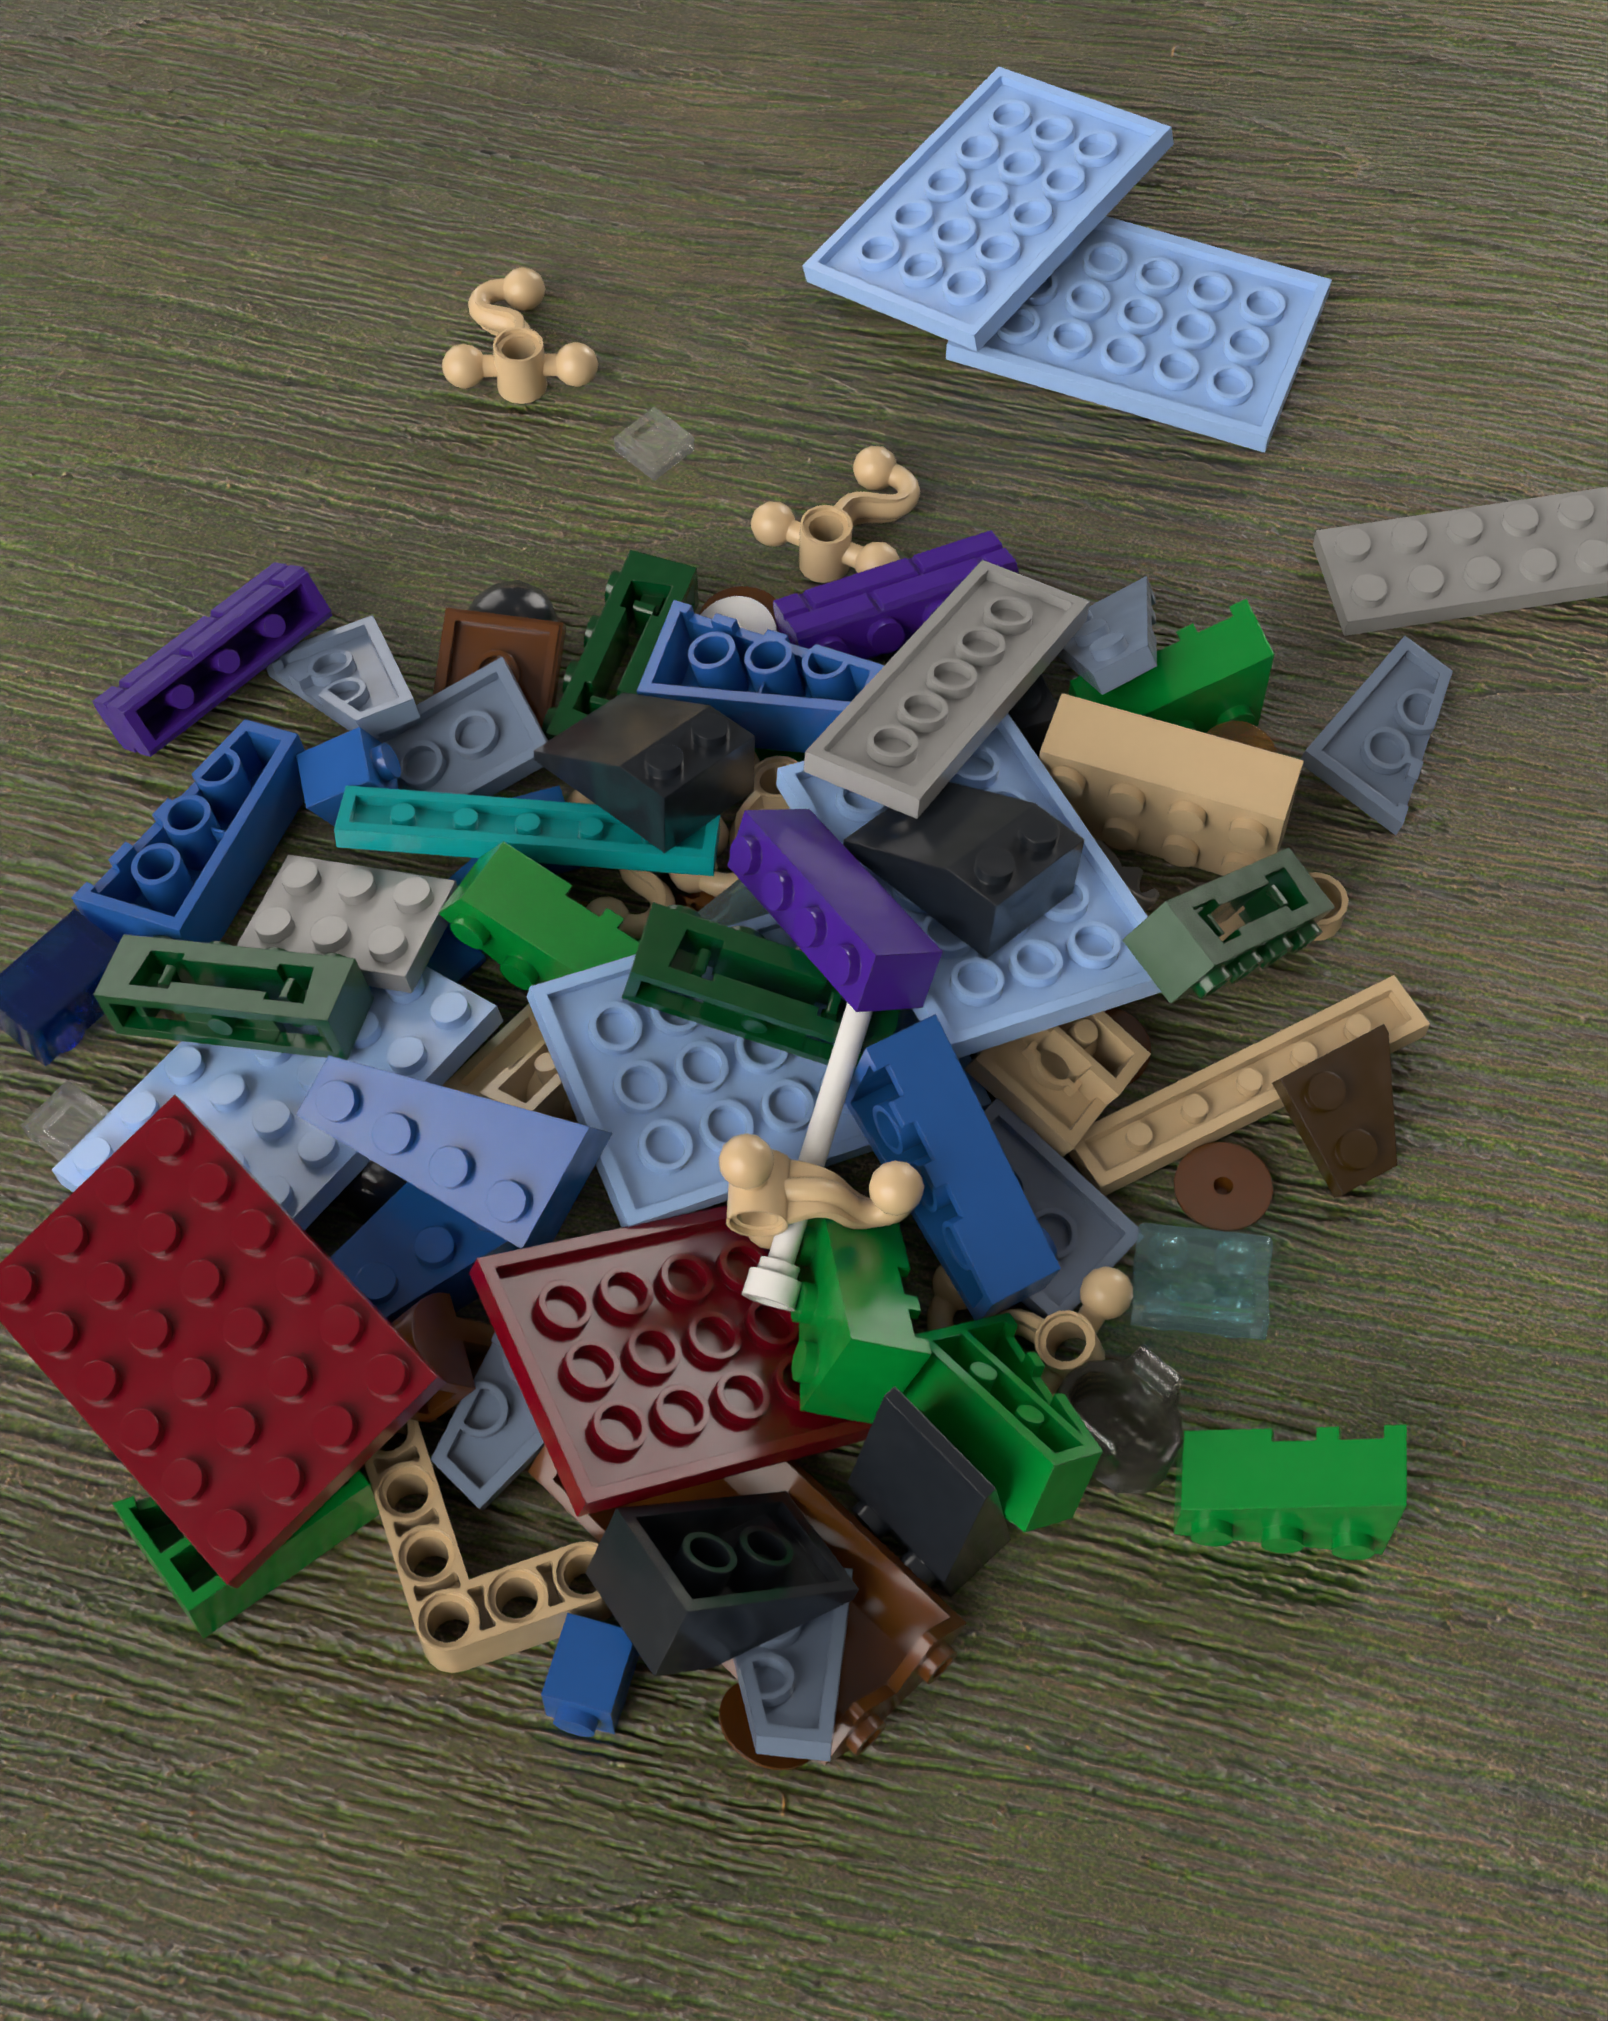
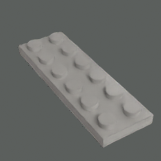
M1608 487L1316 530L1313 547L1343 635H1354L1608 596Z
M982 560L805 751L804 772L918 819L1087 621L1090 601Z

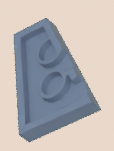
M1147 576L1089 606L1087 621L1057 655L1102 695L1157 666L1156 636L1152 630V625L1156 624V615L1152 608V605L1156 604V597Z
M373 615L299 642L266 667L271 678L349 731L361 727L372 736L389 735L399 731L405 724L421 718L414 698Z
M1404 636L1305 750L1300 759L1303 760V766L1396 835L1404 824L1409 808L1407 805L1414 784L1418 780L1424 762L1422 759L1430 734L1435 728L1453 671L1408 637Z
M494 1333L491 1339L492 1345L474 1378L476 1389L459 1402L430 1459L482 1511L537 1457L544 1446V1441L496 1333Z
M844 1568L852 1579L853 1569ZM850 1602L733 1658L756 1754L831 1761Z

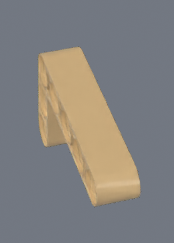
M409 1419L396 1432L407 1436L406 1441L400 1447L390 1451L378 1450L365 1463L416 1632L428 1661L438 1670L449 1673L466 1671L560 1638L567 1613L600 1622L610 1618L613 1614L598 1591L582 1595L569 1589V1585L574 1578L586 1572L599 1545L598 1543L589 1541L573 1543L469 1579L418 1421ZM420 1494L427 1497L426 1503L413 1513L405 1514L394 1510L398 1501L407 1495ZM439 1556L448 1560L446 1567L435 1576L421 1577L413 1573L417 1564L427 1557ZM526 1596L537 1602L534 1610L523 1618L514 1619L506 1617L501 1613L504 1605L514 1597ZM457 1619L469 1625L466 1633L454 1642L445 1643L433 1638L436 1629L448 1620Z

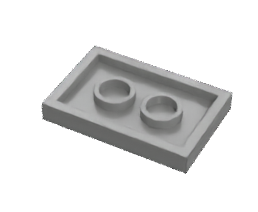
M288 855L236 946L262 949L279 947L291 952L320 955L327 953L341 954L356 959L368 986L412 993L449 923L438 912L458 886L455 880Z

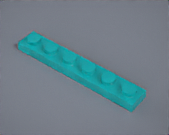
M346 785L334 833L336 847L480 858L504 841L537 863L714 876L720 836V815L675 847L663 853L596 804Z

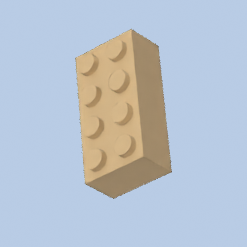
M1063 693L1059 699L1039 756L1040 761L1094 839L1104 841L1109 846L1119 850L1132 849L1163 858L1168 863L1178 867L1191 866L1222 876L1279 852L1303 765V760Z

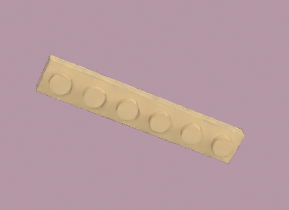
M1395 975L1094 1122L1075 1148L1068 1154L1083 1177L1106 1196L1186 1156L1193 1149L1207 1143H1212L1284 1107L1272 1083L1383 1024L1389 1032L1391 1054L1425 1037L1430 1023Z

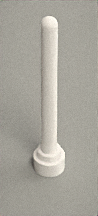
M847 1002L798 1161L825 1167L873 1011L856 1012ZM808 1219L788 1224V1228L783 1233L774 1236L768 1257L761 1256L758 1266L750 1267L742 1291L744 1297L773 1308L786 1311L795 1310L802 1283L797 1280L800 1268L794 1264Z

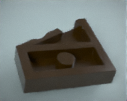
M1384 1024L1272 1083L1334 1198L1397 1166L1389 1032Z

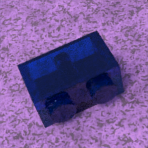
M74 908L0 973V1029L45 1066L61 1053L72 1050L82 1040L86 1030L105 1014L94 997V993L118 943Z

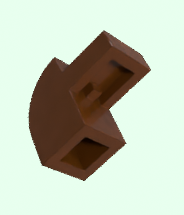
M432 1293L425 1296L391 1323L446 1382L410 1418L411 1420L431 1423L476 1389L474 1378L492 1345L491 1339L495 1333L492 1325L476 1322L471 1318L456 1317L449 1293Z

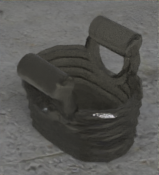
M1141 1345L1122 1362L1113 1359L1086 1362L1084 1365L1070 1371L1056 1391L1057 1394H1065L1103 1451L1092 1476L1116 1493L1145 1494L1162 1484L1178 1451L1183 1445L1182 1416L1177 1407L1181 1400L1180 1386L1184 1378L1145 1345ZM1140 1378L1163 1396V1398L1150 1392L1141 1382Z

